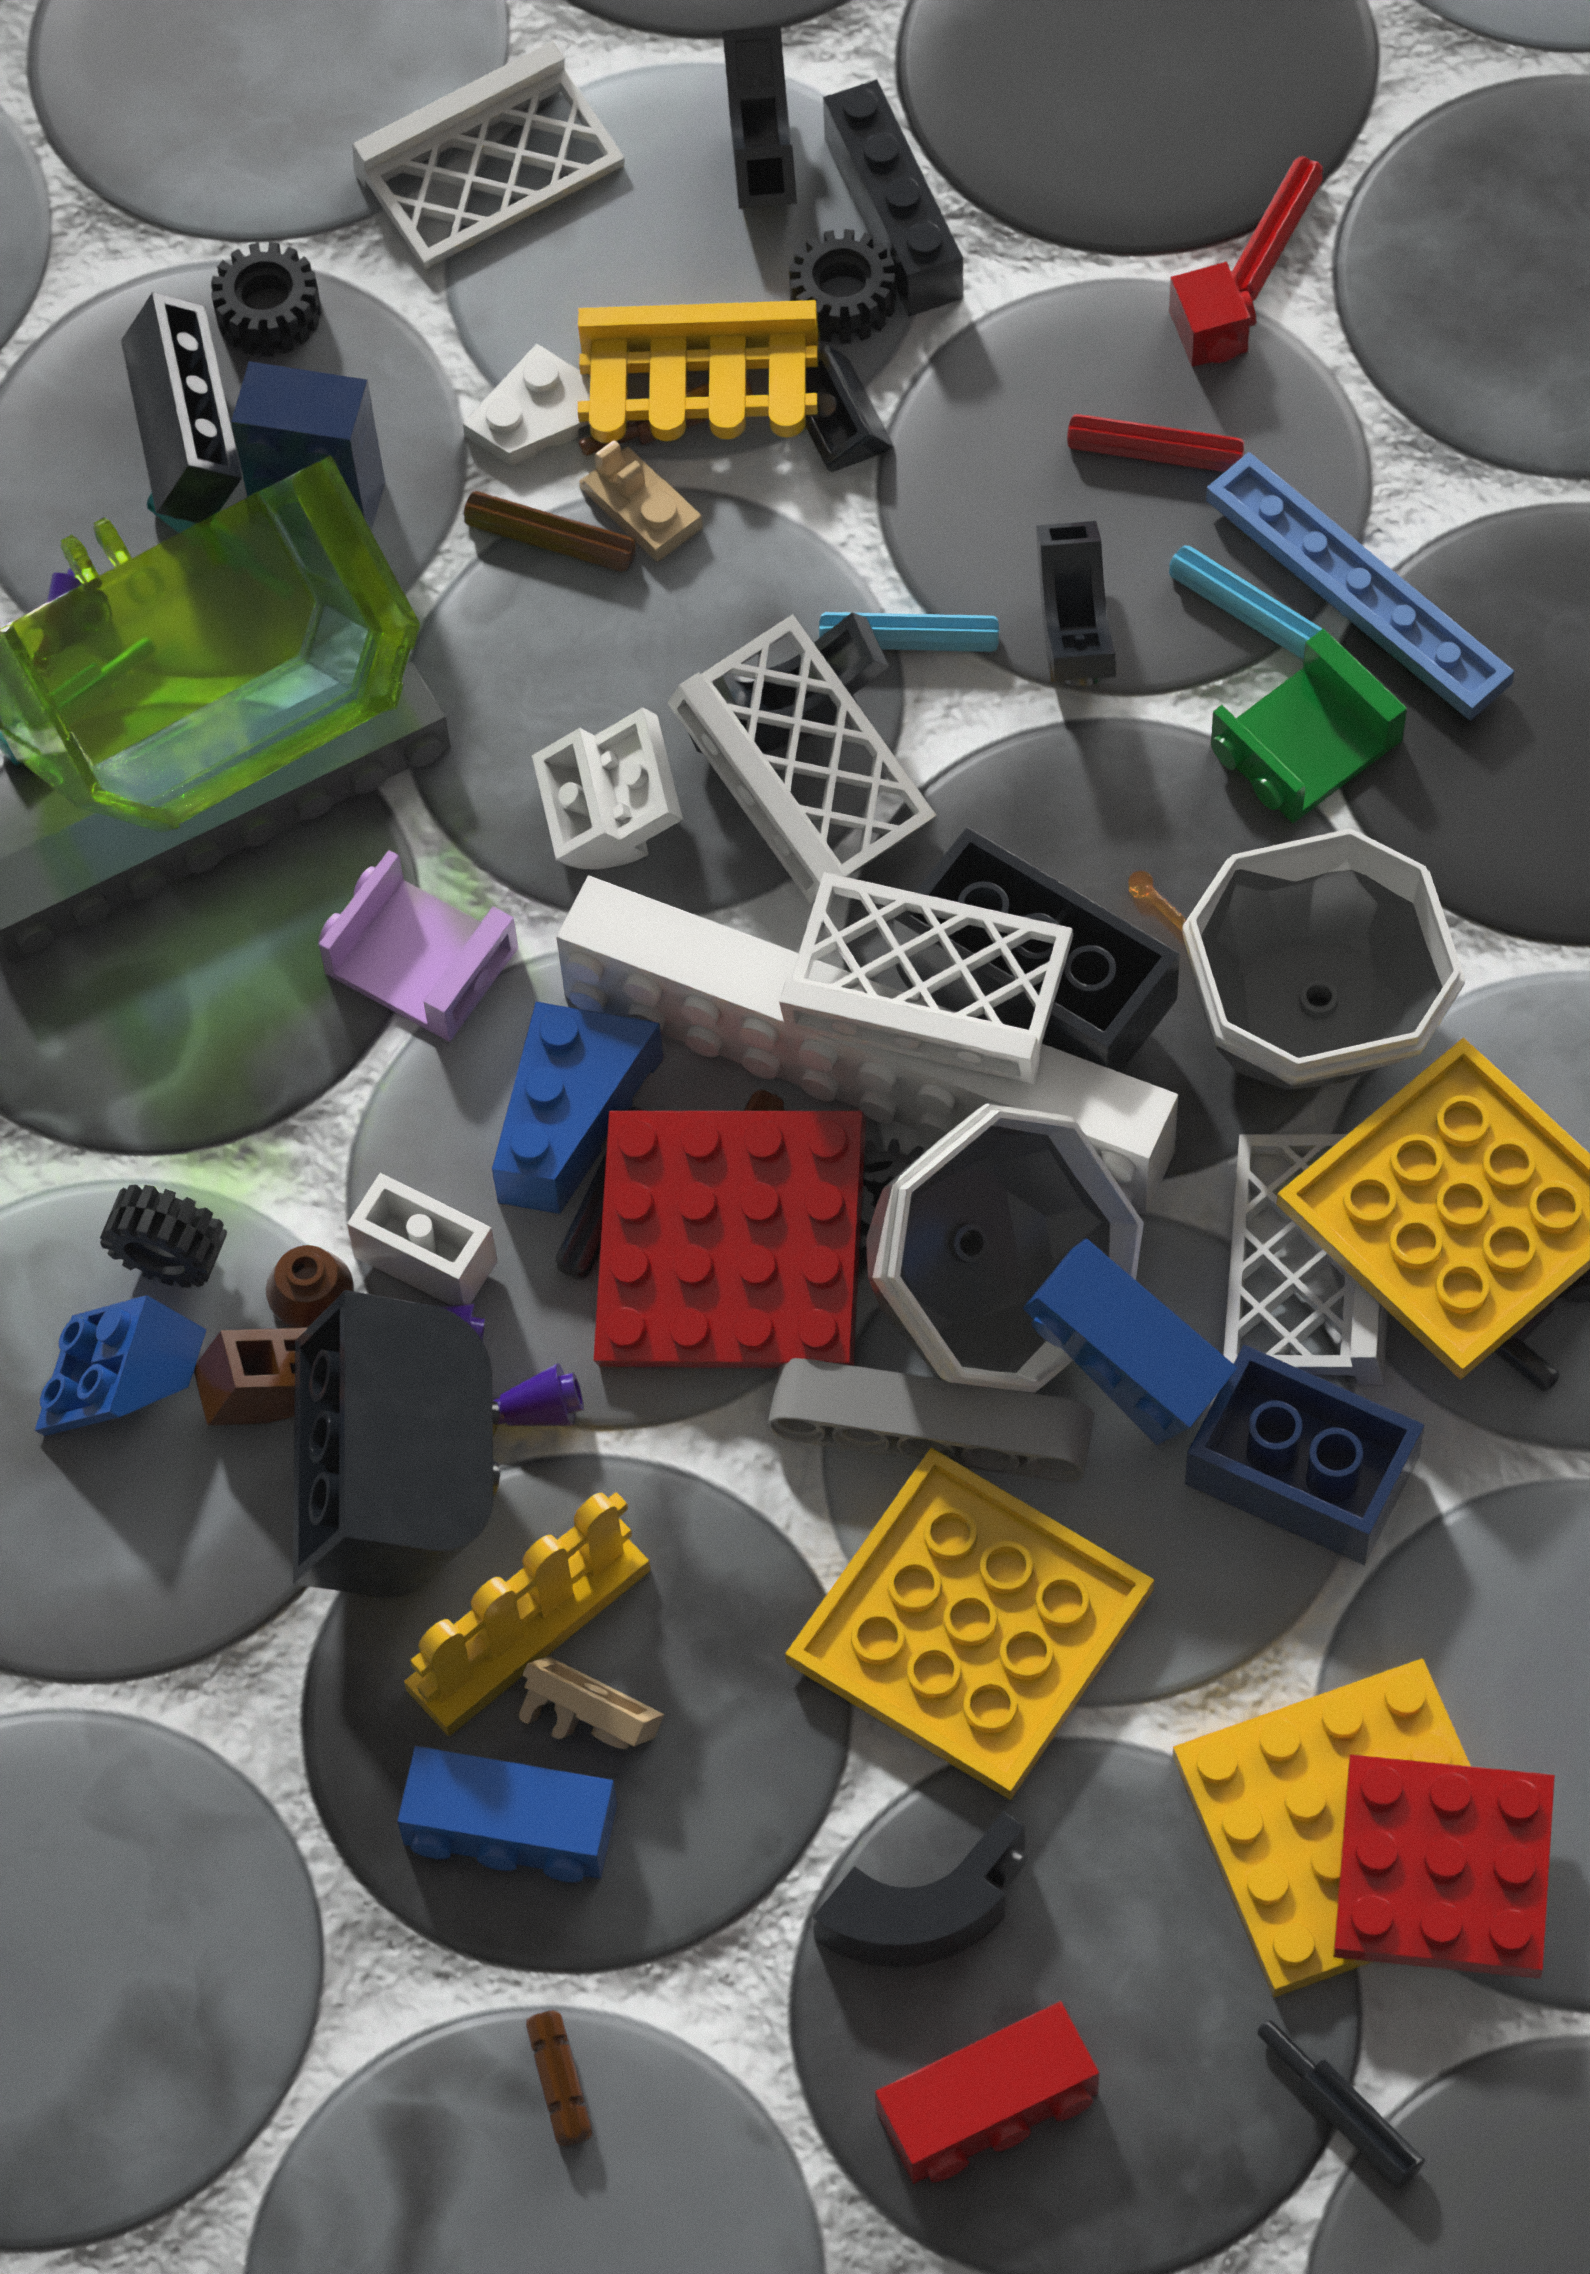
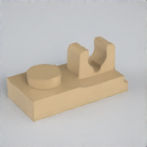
M615 440L595 454L596 469L579 481L580 488L656 562H659L703 529L702 515L669 483L655 473L632 449L627 446L621 450L620 445Z
M549 1656L527 1663L522 1675L528 1678L524 1687L528 1689V1692L519 1712L520 1720L527 1724L537 1721L542 1707L545 1704L554 1702L557 1724L553 1728L551 1736L556 1739L570 1736L580 1719L594 1726L591 1733L600 1741L617 1748L627 1749L629 1745L637 1746L654 1739L665 1715Z

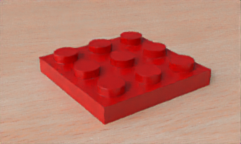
M1350 1754L1333 1958L1541 1979L1544 1959L1555 1775Z

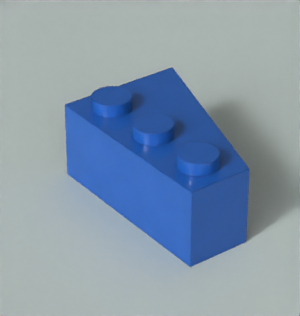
M535 1002L492 1166L498 1203L556 1214L562 1212L602 1152L601 1145L608 1136L609 1111H626L633 1105L632 1098L650 1072L654 1073L663 1060L660 1023Z
M1087 1238L1066 1254L1023 1307L1033 1319L1031 1324L1035 1331L1050 1344L1062 1348L1156 1446L1189 1429L1238 1369V1367Z

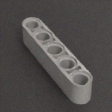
M793 1358L788 1363L781 1364L778 1368L767 1426L775 1435L795 1442L922 1461L932 1447L966 1468L1069 1482L1079 1480L1085 1474L1095 1414L1093 1409L1087 1404L1064 1397L951 1383L944 1379Z

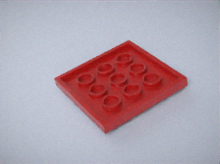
M609 1111L593 1361L599 1367L779 1368L781 1364L788 1363L793 1358L854 1366L866 1116L863 1111Z

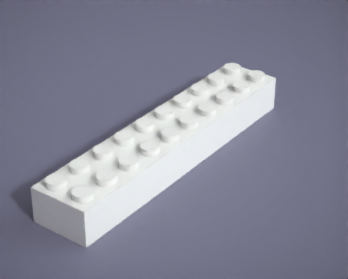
M588 875L556 936L564 994L578 1008L660 1023L661 1034L685 1042L692 1051L702 1056L713 1058L720 1055L741 1063L749 1072L764 1079L778 1077L801 1086L807 1094L823 1101L837 1099L858 1107L860 1111H863L864 1115L881 1123L895 1121L914 1128L920 1135L933 1143H936L985 1104L1073 1116L1136 1212L1145 1216L1175 1153L1178 1094L1044 1044L1041 1045L1039 1052L1041 1061L1035 1082L1031 1084L785 1027L779 999L786 978L791 979L799 953ZM815 960L808 979L832 984L851 973ZM868 979L878 996L893 999L904 993ZM860 984L852 988V990L864 992ZM922 999L913 1003L926 1006ZM937 1005L940 1010L956 1013L953 1010Z

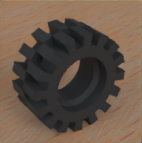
M844 229V239H835L834 230L824 232V243L820 244L816 237L813 236L806 241V251L798 248L795 252L794 264L790 263L789 267L790 301L816 300L821 341L831 343L833 334H840L841 344H850L851 333L858 332L861 341L871 337L870 325L877 331L882 330L886 326V316L891 318L895 310V265L892 257H887V248L882 243L873 247V236L866 233L863 234L860 241H856L854 230ZM838 276L854 277L865 284L862 291L847 297L831 296L820 289L823 282Z
M259 242L249 244L250 255L244 256L238 248L230 253L233 265L222 260L217 266L219 276L213 275L211 281V297L218 328L222 336L226 334L228 343L234 348L242 343L243 352L254 355L256 346H261L263 357L274 356L273 346L281 345L284 354L293 351L292 339L295 338L303 345L309 340L308 329L316 331L319 325L318 315H321L315 272L311 269L310 262L305 256L299 260L298 251L288 246L284 254H281L279 243L269 242L268 252H260ZM278 289L288 294V298L282 304L271 309L256 310L244 305V301L250 295L260 290Z
M136 1184L129 1185L128 1189L123 1187L118 1193L100 1236L102 1248L109 1249L107 1254L114 1260L123 1259L122 1266L130 1271L137 1268L142 1271L141 1276L150 1280L153 1276L158 1277L166 1285L172 1286L174 1281H176L182 1288H191L192 1284L200 1287L205 1282H208L227 1236V1230L223 1229V1222L220 1219L212 1218L213 1212L206 1207L196 1208V1201L188 1197L184 1200L176 1198V1192L165 1189L163 1193H159L156 1187L151 1185H145L143 1189Z

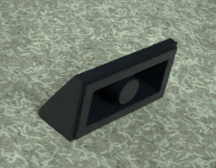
M826 344L817 351L818 367H806V394L817 393L818 415H806L805 427L827 470L834 472L883 454L894 446L850 360Z

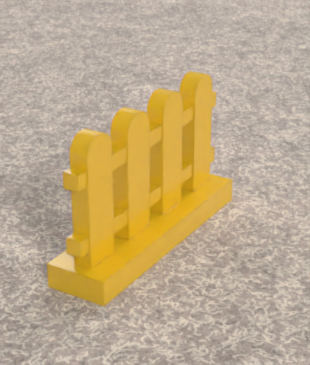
M816 300L578 308V331L582 353L579 354L580 375L590 374V401H578L579 422L590 423L591 434L599 442L610 443L613 440H620L626 433L627 421L649 420L650 430L655 438L661 441H673L684 434L686 419L709 418L710 430L716 437L733 439L744 432L746 417L769 416L772 432L780 437L788 438L794 437L803 431L806 424V415H818L817 393L806 394V367H818L819 331ZM747 369H769V395L746 396ZM687 371H709V397H687ZM650 372L649 399H627L628 373Z
M617 1492L609 1498L604 1493H597L590 1497L577 1510L574 1516L575 1526L558 1540L553 1535H546L540 1538L527 1550L522 1559L523 1568L506 1582L501 1577L489 1580L474 1594L471 1600L472 1610L454 1625L449 1619H444L432 1626L423 1635L419 1642L420 1653L410 1660L412 1667L416 1671L404 1680L406 1691L448 1737L519 1680L527 1663L548 1656L651 1571L648 1558L629 1540L632 1537L631 1529L619 1519L628 1510L626 1501Z

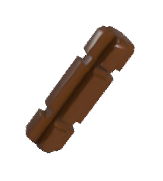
M555 2010L535 2014L527 2019L526 2027L532 2051H538L534 2054L547 2108L549 2112H554L550 2115L556 2142L560 2146L582 2143L591 2138L592 2129L586 2106L581 2105L584 2102L570 2045L565 2044L568 2038L562 2015Z

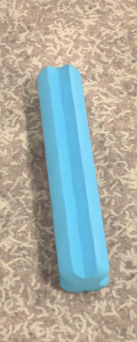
M1182 546L1170 561L1169 574L1172 578L1303 660L1305 642L1322 630L1318 625L1191 546Z
M825 612L821 614L819 638L850 613ZM856 613L867 618L882 650L993 652L997 650L999 644V622L995 616Z

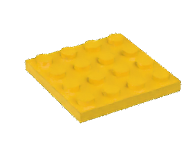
M1464 1037L1277 1194L1276 1205L1460 1380L1590 1269V1153Z
M931 1447L785 1653L786 1664L1011 1800L1154 1591L1155 1580Z
M1423 1658L1173 1746V1759L1273 1998L1372 1963L1371 1961L1333 1958L1350 1754L1471 1766Z

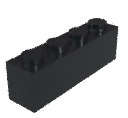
M876 79L824 96L823 115L826 144L870 236H873L875 247L882 243L887 248V257H892L896 291L908 317L963 299V256L878 80Z
M152 292L122 338L121 344L155 510L158 514L210 526L242 480V474L206 308L199 304Z

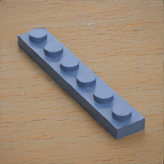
M1250 452L1207 487L1206 501L1468 720L1471 721L1513 684V669Z

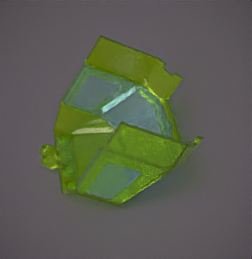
M330 455L244 498L133 558L110 520L104 517L94 522L95 538L106 557L115 566L101 575L96 571L82 542L71 534L60 540V547L72 572L82 585L0 628V731L16 760L25 764L76 807L163 833L179 829V824L367 720L379 714L397 709L404 683L401 682L410 650H413L420 622Z

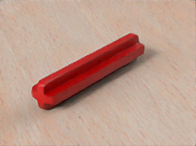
M1305 156L1294 160L1231 272L1239 292L1248 291L1252 301L1256 300L1322 182L1323 167L1318 161H1311Z
M1082 414L1072 415L1067 431V445L1071 449L1226 472L1244 456L1245 448L1244 441L1240 438Z

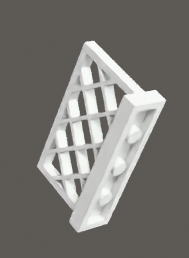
M554 41L525 54L353 143V172L365 189L371 188L424 270L624 166L625 160L566 71L565 57ZM559 91L562 92L572 107L568 122L536 115L539 102ZM529 107L528 113L522 112V110ZM577 117L584 126L576 124ZM501 121L524 126L518 148L486 141L489 128ZM532 128L564 136L558 158L526 150ZM479 133L478 139L472 137ZM571 138L596 143L604 157L588 165L566 160ZM451 147L474 152L468 174L436 167L439 154ZM482 154L514 161L508 184L476 176ZM429 159L428 165L422 163ZM527 164L554 171L550 185L539 191L516 186L521 165ZM401 173L424 178L418 200L393 195L385 181ZM562 173L568 174L564 178L560 179ZM432 180L464 187L458 210L426 203ZM472 189L504 197L500 211L489 217L466 212ZM512 199L519 200L518 202L510 205ZM405 212L414 213L412 221H410ZM426 216L454 223L450 237L428 248L418 233L421 217ZM462 225L468 226V228L460 231Z
M793 614L702 674L698 672L681 683L667 702L810 904L815 902L824 872L849 877L936 817L935 812ZM787 636L801 656L799 676L766 669L769 647ZM758 655L756 667L744 664ZM809 669L812 671L817 680L808 678ZM727 674L754 679L750 708L726 703L714 686V683ZM764 681L797 688L792 717L759 710ZM806 690L829 695L837 706L834 726L802 719ZM739 719L748 720L746 729ZM845 719L853 730L844 728ZM757 722L790 729L786 759L766 755L761 752L754 742ZM799 732L832 738L828 768L795 761ZM842 740L862 744L867 748L873 757L870 776L838 770ZM774 769L784 771L782 780ZM881 769L889 780L880 779ZM793 773L826 780L822 809L798 804L790 792ZM836 782L868 788L864 818L831 811ZM878 791L900 795L914 816L901 825L875 821L874 815ZM810 819L820 821L818 830ZM829 823L862 830L859 853L841 864L826 843ZM872 832L884 835L870 845Z
M824 872L791 979L786 978L779 999L785 1027L1034 1084L1041 1061L1040 1048L1073 939V929ZM834 894L861 900L870 915L838 932L828 913ZM874 903L885 905V907L878 910ZM905 911L923 914L931 930L900 946L886 922ZM936 917L947 919V921L940 924ZM967 925L985 928L994 944L962 960L948 936ZM825 927L830 937L820 942ZM878 927L892 951L860 968L846 944ZM998 931L1008 933L1010 935L1002 938ZM1029 939L1054 944L1049 962L1026 975L1010 951ZM939 941L954 965L922 982L908 958ZM836 949L839 950L852 971L851 974L832 984L808 979L813 962ZM1001 955L1016 980L985 997L970 972ZM900 963L914 987L893 999L878 996L868 979ZM962 977L976 1002L956 1013L940 1010L930 994ZM1043 981L1040 995L1038 996L1033 986ZM860 984L864 992L852 990V988ZM1024 991L1035 1008L1030 1029L1026 1030L1002 1024L993 1008ZM922 999L926 1006L913 1003ZM984 1013L989 1021L976 1017Z
M1347 1134L1239 1135L1224 1356L1233 1364L1240 1352L1241 1338L1262 1321L1281 1339L1280 1342L1266 1353L1267 1355L1312 1375H1355L1358 1385H1384L1388 1311L1276 1205L1278 1192ZM1281 1154L1292 1167L1267 1187L1252 1173L1254 1155ZM1297 1154H1306V1155L1303 1156L1302 1158H1300ZM1251 1188H1253L1259 1195L1250 1202ZM1270 1205L1289 1224L1263 1245L1248 1231L1249 1221ZM1300 1233L1319 1253L1293 1274L1274 1254ZM1247 1245L1255 1252L1248 1259H1246ZM1266 1262L1285 1282L1259 1303L1244 1289L1245 1279ZM1330 1262L1345 1277V1286L1323 1303L1304 1284ZM1296 1291L1315 1312L1289 1332L1270 1313ZM1244 1303L1251 1311L1242 1318ZM1342 1306L1343 1321L1335 1314ZM1327 1321L1342 1336L1340 1355H1312L1300 1342ZM1292 1350L1296 1355L1286 1354H1288Z

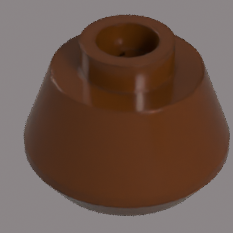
M302 1245L287 1251L270 1272L266 1283V1297L271 1311L280 1321L293 1328H308L345 1290L354 1291L353 1277L346 1263L337 1255L313 1245Z

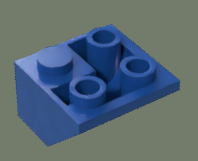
M148 1295L72 1315L71 1320L66 1324L59 1338V1348L61 1351L52 1378L42 1390L40 1396V1406L42 1409L34 1431L47 1436L119 1418L188 1388L207 1329Z

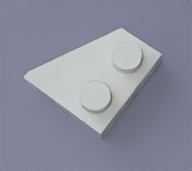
M536 344L462 423L464 437L509 466L536 456L545 447L560 446L579 438L578 429L590 424L589 422H579L577 413L578 401H590V377L588 375H580V370Z

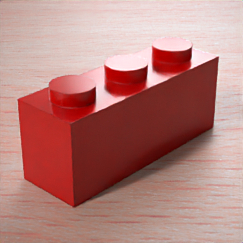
M1059 2001L876 2090V2113L912 2183L915 2184L927 2177H930L932 2182H939L962 2171L969 2164L968 2157L992 2146L994 2151L999 2152L1019 2144L1030 2135L1031 2130L1029 2127L1054 2116L1056 2121H1064L1086 2110L1093 2103L1091 2097L1099 2092V2071L1063 2003Z

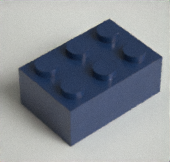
M249 361L231 425L252 522L262 524L276 531L295 529L321 533L323 536L334 540L353 538L369 541L384 488L385 477L368 380Z
M1243 1344L1234 1362L1238 1369L1218 1392L1187 1451L1185 1485L1365 1566L1420 1457L1425 1424Z

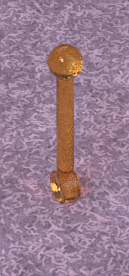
M1146 871L1132 873L1128 880V888L1131 895L1136 898H1147L1182 931V926L1187 919L1153 888L1152 876Z

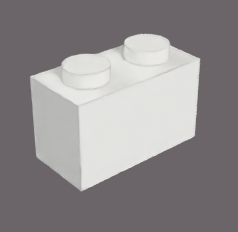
M382 1173L378 1175L347 1223L355 1258L451 1306L471 1304L498 1261L492 1227Z

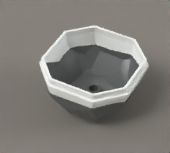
M1351 828L1233 854L1226 860L1182 926L1185 950L1195 990L1216 1049L1237 1072L1286 1090L1342 1083L1420 1055L1466 981L1430 871L1426 869V866ZM1313 997H1322L1329 1003L1322 1007H1316L1310 1004L1308 1000Z
M985 1104L944 1135L883 1188L866 1238L868 1279L880 1309L934 1374L951 1383L1035 1393L1073 1360L1062 1348L1050 1344L1035 1331L1031 1324L1033 1319L1023 1307L1066 1254L1086 1238L1136 1280L1144 1222L1073 1116ZM968 1231L972 1238V1244L970 1249L963 1253L960 1247V1240L963 1234Z

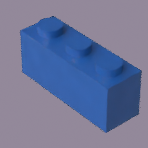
M415 1746L397 1823L403 1844L411 1846L413 1852L424 1857L447 1859L451 1853L477 1857V1861L480 1864L496 1870L511 1871L515 1870L517 1865L543 1869L544 1874L556 1880L580 1882L583 1880V1876L598 1879L602 1877L618 1803L614 1780Z

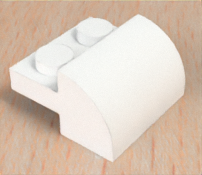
M645 708L637 710L596 735L578 728L532 755L555 858L565 865L580 869H606L637 861L649 855L646 840L683 820L658 716Z

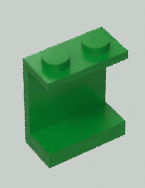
M1323 628L1305 642L1303 668L1237 718L1223 705L1213 711L1211 747L1216 757L1224 766L1231 770L1237 768L1252 783L1254 792L1266 807L1271 810L1278 808L1294 824L1403 741L1407 708Z

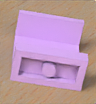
M388 850L376 868L370 866L362 873L355 886L354 897L341 914H333L323 926L318 943L325 974L450 1042L519 948L514 917L492 907L482 922L405 881L399 855Z

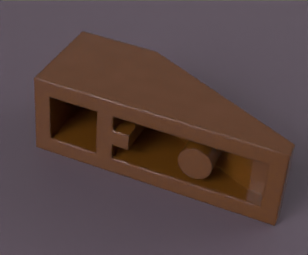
M307 1328L221 1330L199 1359L194 1369L207 1426L267 1424L294 1417L295 1340Z

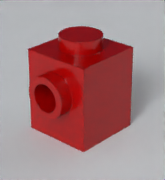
M1227 261L1170 277L1169 313L1191 367L1209 362H1226L1238 354L1248 352L1249 328L1256 325V312L1248 291L1239 292Z

